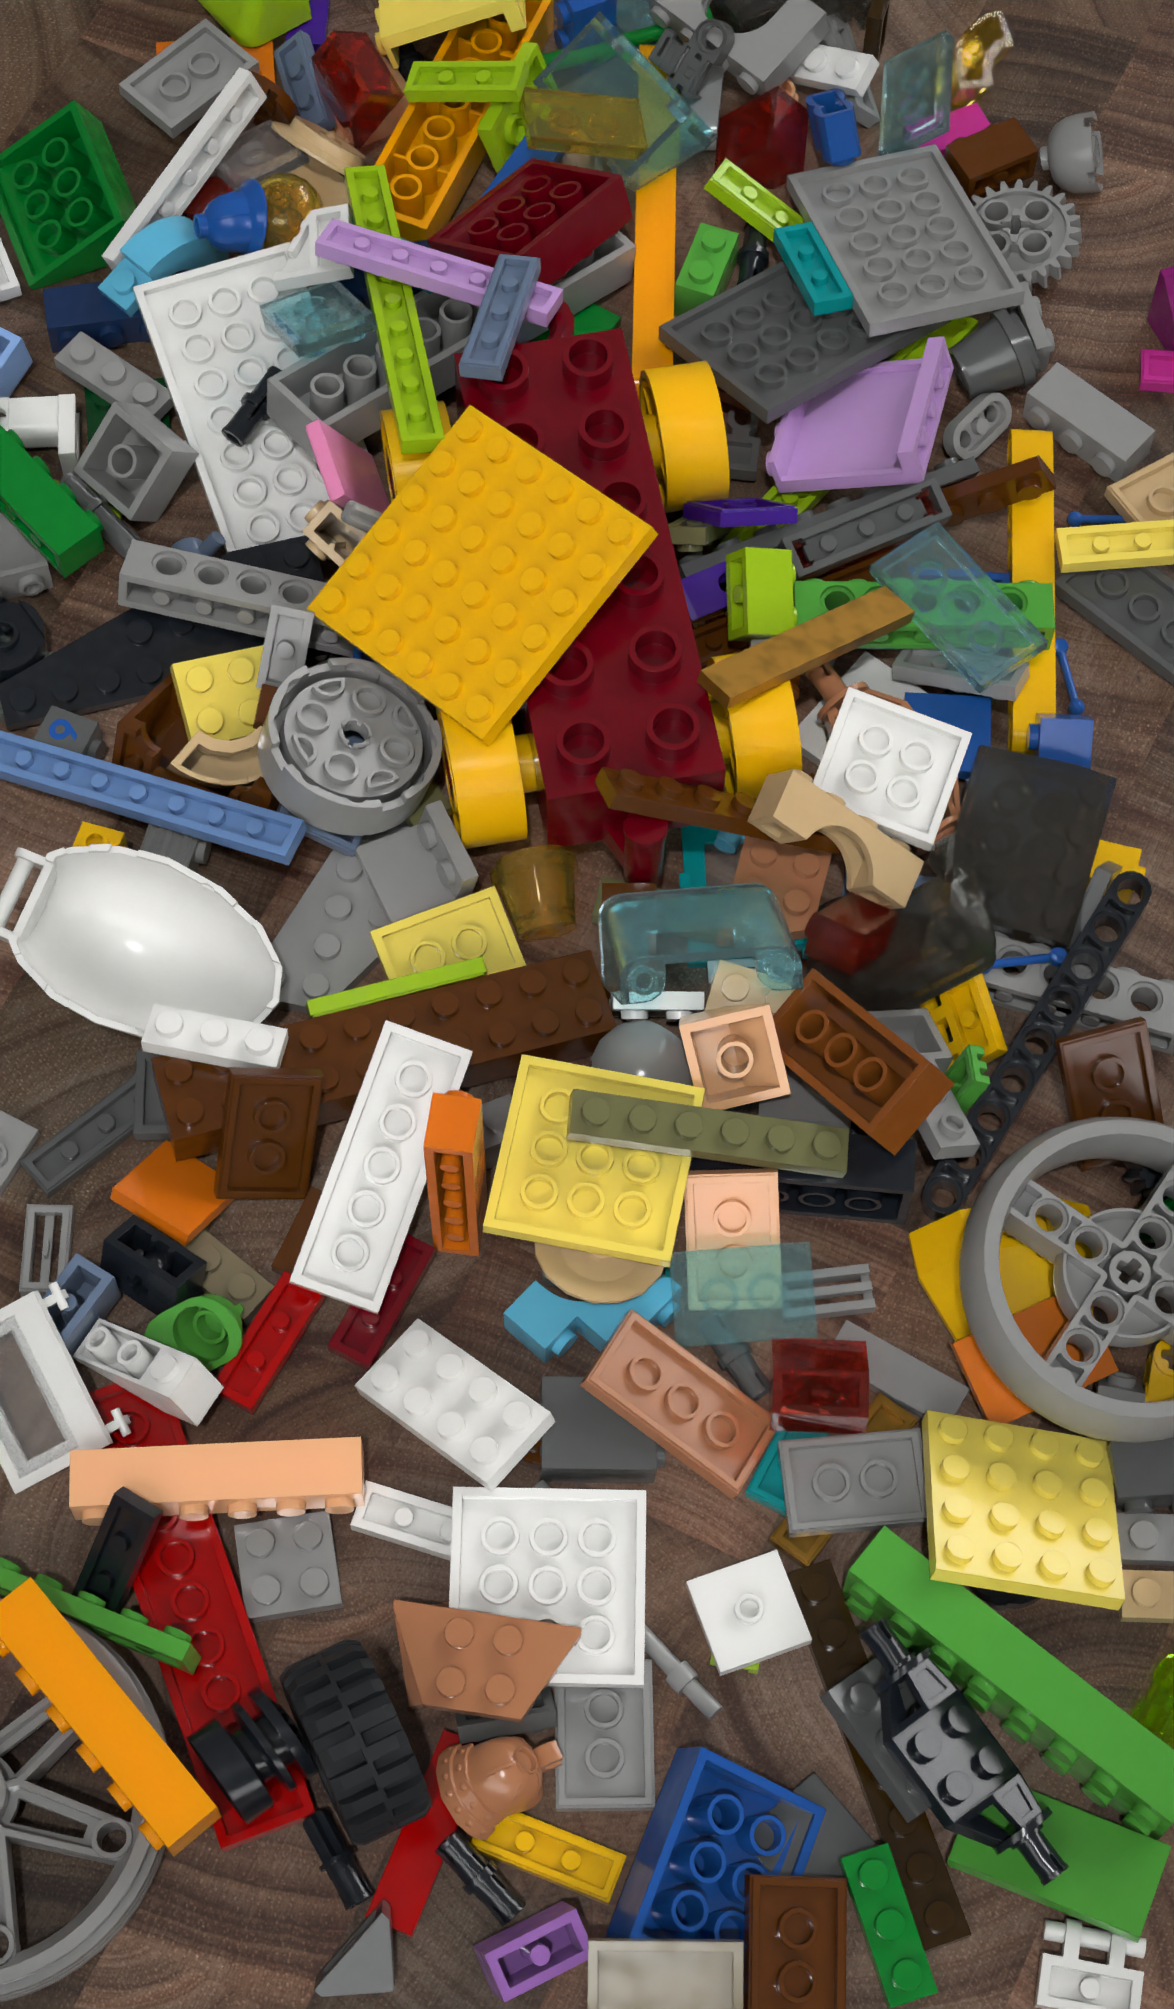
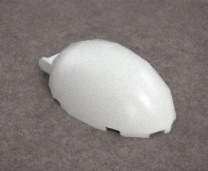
M90 844V846L69 847L66 849L62 847L47 853L46 857L24 848H17L14 854L17 861L0 895V940L10 944L17 962L45 993L94 1024L142 1038L153 1003L254 1023H261L280 1003L282 965L263 926L250 916L223 887L171 858L143 850L136 851L122 846H112V844ZM33 867L40 869L39 877L14 930L6 929L7 922Z

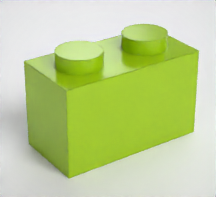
M744 547L726 555L728 641L750 642L755 638H771L797 625L798 616L793 601L796 569L792 563V550Z

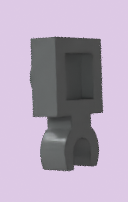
M730 410L727 415L726 430L728 434H726L731 479L756 481L761 437H754L758 427V417L754 413H751L750 422L746 425L736 423L735 410Z

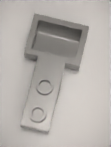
M927 1008L868 1011L945 1074L954 1057ZM951 1089L918 1127L934 1160L974 1157L980 1146V1142Z

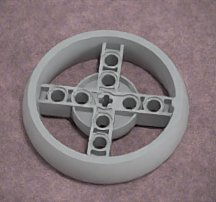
M1114 1116L1087 1118L1052 1128L1029 1140L1011 1153L995 1169L983 1185L968 1216L960 1249L959 1286L966 1319L979 1350L1001 1382L1018 1399L1051 1422L1078 1434L1112 1442L1141 1443L1174 1437V1398L1155 1402H1128L1096 1394L1082 1387L1108 1346L1120 1348L1138 1347L1163 1339L1174 1347V1212L1169 1210L1163 1202V1196L1174 1200V1127L1156 1121ZM1087 1159H1115L1132 1162L1163 1174L1140 1210L1113 1208L1091 1214L1087 1217L1034 1182L1043 1174L1057 1167ZM1035 1215L1047 1217L1053 1225V1231L1041 1229L1035 1220ZM1003 1230L1054 1264V1291L1060 1308L1068 1321L1043 1358L1034 1350L1022 1334L1005 1298L999 1269L1000 1243ZM1139 1233L1150 1235L1156 1244V1249H1150L1143 1245L1139 1238ZM1075 1242L1086 1244L1091 1249L1093 1259L1082 1257L1075 1248ZM1121 1270L1130 1276L1126 1281L1128 1282L1127 1284L1118 1278L1122 1273L1120 1272ZM1155 1296H1160L1169 1302L1172 1314L1164 1313L1157 1307ZM1091 1306H1097L1106 1313L1108 1324H1102L1093 1318ZM1066 1343L1074 1344L1082 1350L1084 1362L1075 1361L1068 1355Z

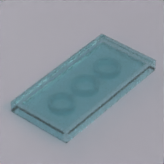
M938 521L870 566L869 573L882 587L887 586L915 611L912 618L914 623L978 693H981L1047 647L1048 640Z

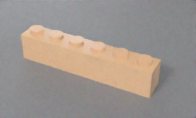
M361 1437L70 1450L69 1508L75 1520H82V1523L85 1525L100 1526L113 1494L124 1486L163 1510L162 1516L179 1515V1518L185 1521L205 1520L209 1517V1514L228 1513V1516L231 1518L247 1519L257 1516V1511H276L280 1516L292 1517L305 1514L306 1509L325 1508V1512L330 1514H347L353 1512L354 1507L365 1506Z

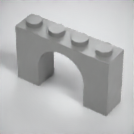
M648 0L649 15L660 27L666 29L669 26L677 31L678 37L684 43L690 40L698 25L708 19L706 17L707 9L712 0ZM787 0L762 27L746 33H734V45L722 66H713L720 72L724 73L727 70L734 75L739 85L749 94L754 95L758 93L768 101L829 33L827 13L810 0ZM713 27L706 35V43L711 50L717 49L723 41V33L721 29Z

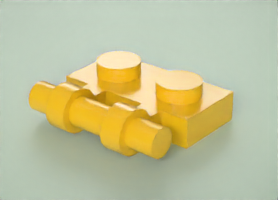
M970 969L937 988L942 1004L939 1007L935 997H927L919 1001L920 1008H927L954 1057L949 1067L969 1044L984 1048L985 1055L980 1061H985L986 1064L1007 1053L1008 1049L982 971ZM948 1026H949V1028H950L951 1035H952V1038H953V1041H952V1042L949 1041V1038H948V1035H947V1032H946V1029L948 1028Z

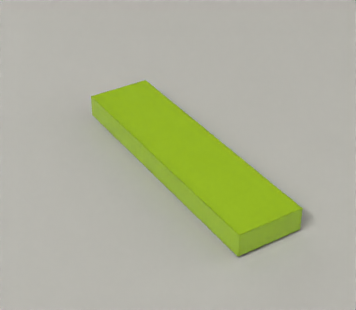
M482 956L306 1001L305 1008L308 1019L481 977L487 971Z

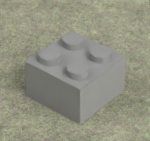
M113 402L73 471L96 492L103 495L110 504L130 521L158 522L199 453L142 405Z

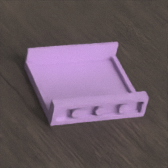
M944 336L928 338L923 358L877 362L782 415L781 421L776 423L775 440L772 450L768 451L766 455L767 473L769 476H773L779 493L905 485L923 482L954 369Z

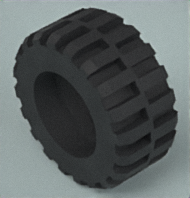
M345 1639L286 1667L279 1677L285 1697L297 1726L308 1743L310 1757L317 1768L323 1786L352 1844L367 1845L425 1817L432 1807L426 1782L386 1689L358 1640Z

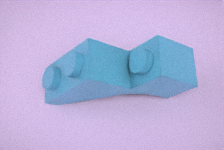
M663 1277L658 1279L644 1294L624 1302L590 1303L559 1297L535 1280L504 1312V1328L545 1364L555 1354L561 1357L572 1347L578 1337L575 1334L576 1332L601 1352L624 1314L630 1309H633L655 1327L659 1324L662 1327L668 1326L682 1308L679 1304L682 1286L672 1278Z

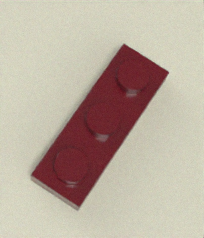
M407 1234L378 1315L350 1305L327 1345L329 1352L368 1371L375 1364L434 1260L436 1248Z

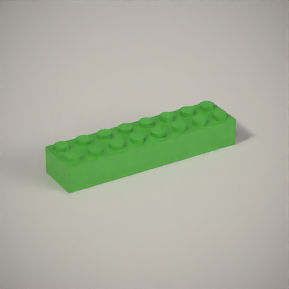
M884 1525L848 1570L842 1590L844 1598L847 1599L845 1604L848 1606V1609L864 1621H868L871 1618L878 1622L885 1617L888 1625L905 1648L913 1652L915 1651L917 1655L930 1647L934 1653L929 1658L956 1686L964 1691L962 1694L974 1709L981 1713H986L988 1710L1003 1722L1001 1725L1002 1729L1012 1739L1023 1745L1028 1741L1042 1752L1041 1759L1050 1769L1062 1776H1065L1067 1773L1084 1785L1081 1790L1092 1802L1103 1808L1109 1805L1124 1817L1122 1823L1126 1828L1159 1840L1174 1824V1749L965 1587L959 1584L930 1580L929 1559Z

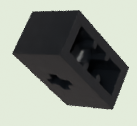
M133 1214L104 1239L100 1268L115 1277L118 1288L122 1293L155 1315H159L186 1299L202 1294L207 1262Z

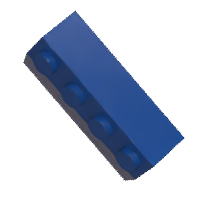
M702 1746L677 1748L605 1938L742 1939L744 1984L745 1875H780L798 1824L797 1821L784 1847L786 1841L784 1825L775 1816L765 1814L779 1802L812 1814L790 1875L803 1876L827 1809ZM760 1822L769 1825L774 1832V1841L766 1850L759 1848L754 1837L755 1829ZM784 1847L771 1873L756 1857L776 1855Z

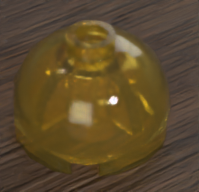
M278 172L267 175L258 181L264 189L268 208L267 231L262 249L287 242L291 243L293 238L299 234L300 225L314 209L324 208L321 196L308 180L293 173Z

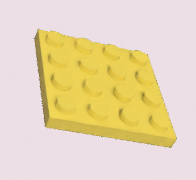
M522 1054L483 1223V1232L670 1268L692 1157L566 1139L570 1094L573 1089L702 1107L705 1088Z
M927 1410L922 1419L930 1580L1119 1611L1125 1601L1114 1485L1106 1450L1109 1441Z

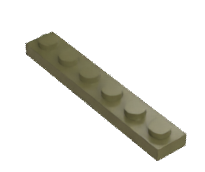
M573 1089L569 1101L566 1139L843 1178L847 1173L849 1128Z

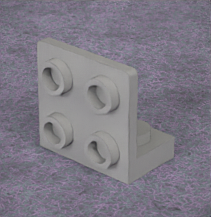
M441 800L425 805L418 825L360 845L356 848L355 852L389 924L472 894L479 877Z

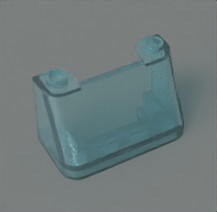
M601 12L580 31L533 81L543 93L538 100L554 116L561 112L575 125L607 161L606 164L611 169L609 172L622 175L625 190L630 188L633 192L637 191L707 149L718 137L712 128L676 89L667 82L664 76L639 49Z
M751 882L621 893L609 897L600 908L599 935L602 985L621 1005L646 1003L657 998L665 987V964L751 957L755 961L757 977L766 987L780 991L803 989L801 959L781 905L775 893L761 883Z

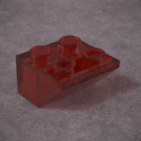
M333 30L311 57L316 82L352 145L360 149L402 99L404 93L366 32Z
M772 1337L769 1430L838 1434L865 1433L869 1419V1364L866 1341Z

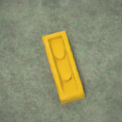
M515 1813L503 1819L494 1827L495 1831L486 1841L475 1837L471 1840L470 1844L481 1855L609 1906L627 1859V1855L523 1813Z

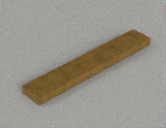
M883 586L700 670L697 682L725 709H729L911 623L915 611L887 586Z

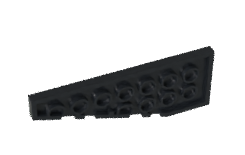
M306 535L231 551L219 557V559L324 582L318 556L305 544L309 540ZM131 608L0 683V701L7 730L41 724L52 705L81 715L140 702L171 674L170 666L172 664L264 645L265 638ZM308 648L305 665L327 660L331 654L342 657V655Z

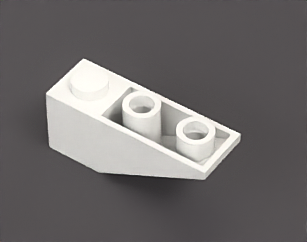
M101 1318L97 1320L73 1355L80 1363L161 1411L197 1427L224 1388L197 1358Z

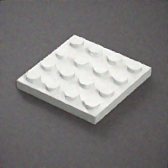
M453 1486L449 1608L581 1627L582 1632L579 1642L568 1653L548 1686L644 1688L646 1490L496 1487L491 1492L486 1487Z

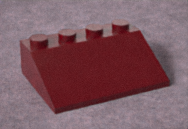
M531 158L431 236L427 243L431 249L493 268L499 254L540 258L541 272L537 281L552 285L555 281L565 277L567 272L582 259L592 255L593 250L604 241L615 236L620 228L633 219L622 175Z

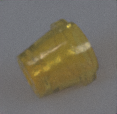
M560 845L534 846L517 850L501 857L496 863L497 866L491 869L489 873L491 884L495 886L501 895L517 933L518 940L532 942L552 939L565 935L577 927L575 917V874L578 872L579 867L575 853L566 851Z

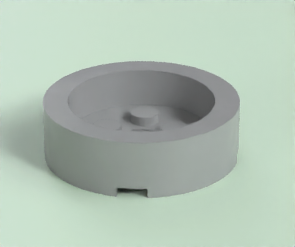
M329 658L325 664L307 668L305 665L289 675L277 689L259 735L258 759L260 769L272 794L288 811L299 819H303L304 822L324 831L341 835L363 836L384 832L408 819L421 804L441 759L442 735L438 720H433L431 713L424 704L425 698L379 664L356 658ZM348 730L356 731L362 735L364 742L354 743L353 746H350L349 740L344 736L343 732Z

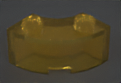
M1002 10L987 13L975 20L945 53L939 64L935 81V95L939 112L954 111L974 104L994 85L992 68L1014 46Z

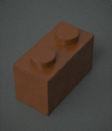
M1013 117L1001 123H993L984 130L970 136L955 139L946 145L944 158L972 202L971 196L973 194L981 198L986 196L985 187L987 186L997 192L1000 191L1002 181H1005L1009 187L1014 185L1018 179L1024 181L1033 177L1039 150L1017 119Z

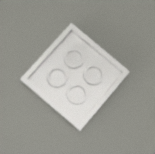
M848 687L815 774L813 784L825 792L841 797L846 802L845 806L857 815L865 816L878 824V829L887 836L930 852L972 733Z

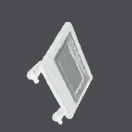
M57 1281L48 1285L52 1294L42 1299L39 1291L36 1290L0 1309V1464L15 1494L69 1467L70 1450L103 1449L113 1443L110 1436L111 1433L120 1430L123 1437L132 1433L128 1426L131 1421L128 1415L123 1416L119 1407L110 1411L114 1420L106 1425L104 1424L48 1311V1308L56 1304L60 1311L69 1308L66 1301L69 1296L65 1289H60Z

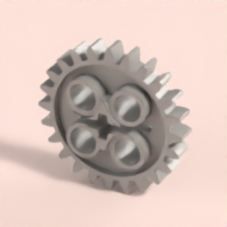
M1018 179L1014 188L1009 189L1005 181H1002L1000 191L998 192L987 186L985 187V198L974 194L971 196L972 205L1019 282L1027 281L1031 293L1033 283L1038 282L1040 286L1047 288L1048 276L1060 280L1062 278L1061 268H1072V257L1079 256L1082 231L1080 215H1075L1074 203L1066 204L1065 193H1060L1053 197L1052 185L1039 191L1038 181L1034 180L1029 188H1023L1022 180Z

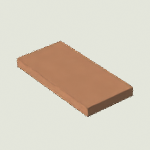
M633 1309L624 1314L580 1384L582 1388L730 1499L739 1494L781 1423L779 1419Z

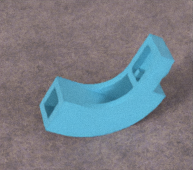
M184 216L165 217L149 224L124 244L120 249L124 258L98 286V289L102 295L132 317L139 309L133 291L134 286L171 276L181 270H193L226 260L230 254L213 247L206 238L198 239L195 234L194 223L191 219Z

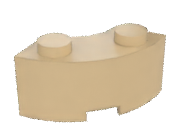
M262 726L246 737L231 741L214 739L198 730L166 769L206 788L233 789L237 785H251L260 776L263 777L258 759V741Z

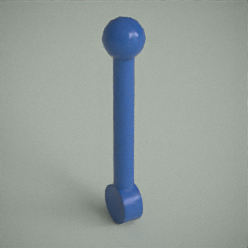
M1072 511L1067 516V523L1071 527H1079L1082 523H1126L1120 515H1082L1078 511Z
M1057 638L1055 639L1056 656L1059 659L1070 699L1068 711L1070 714L1081 715L1085 710V704L1078 699L1066 653L1069 645L1065 639Z
M1055 947L1047 954L994 960L982 956L975 961V969L986 974L995 968L1050 962L1053 966L1060 967L1067 956V952L1064 948Z

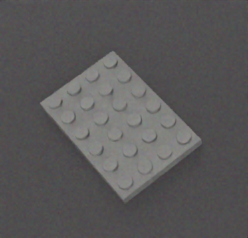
M936 144L857 160L845 166H828L787 175L786 188L805 223L812 221L851 290L853 294L852 308L868 337L885 335L1023 304L1025 293L1023 287Z

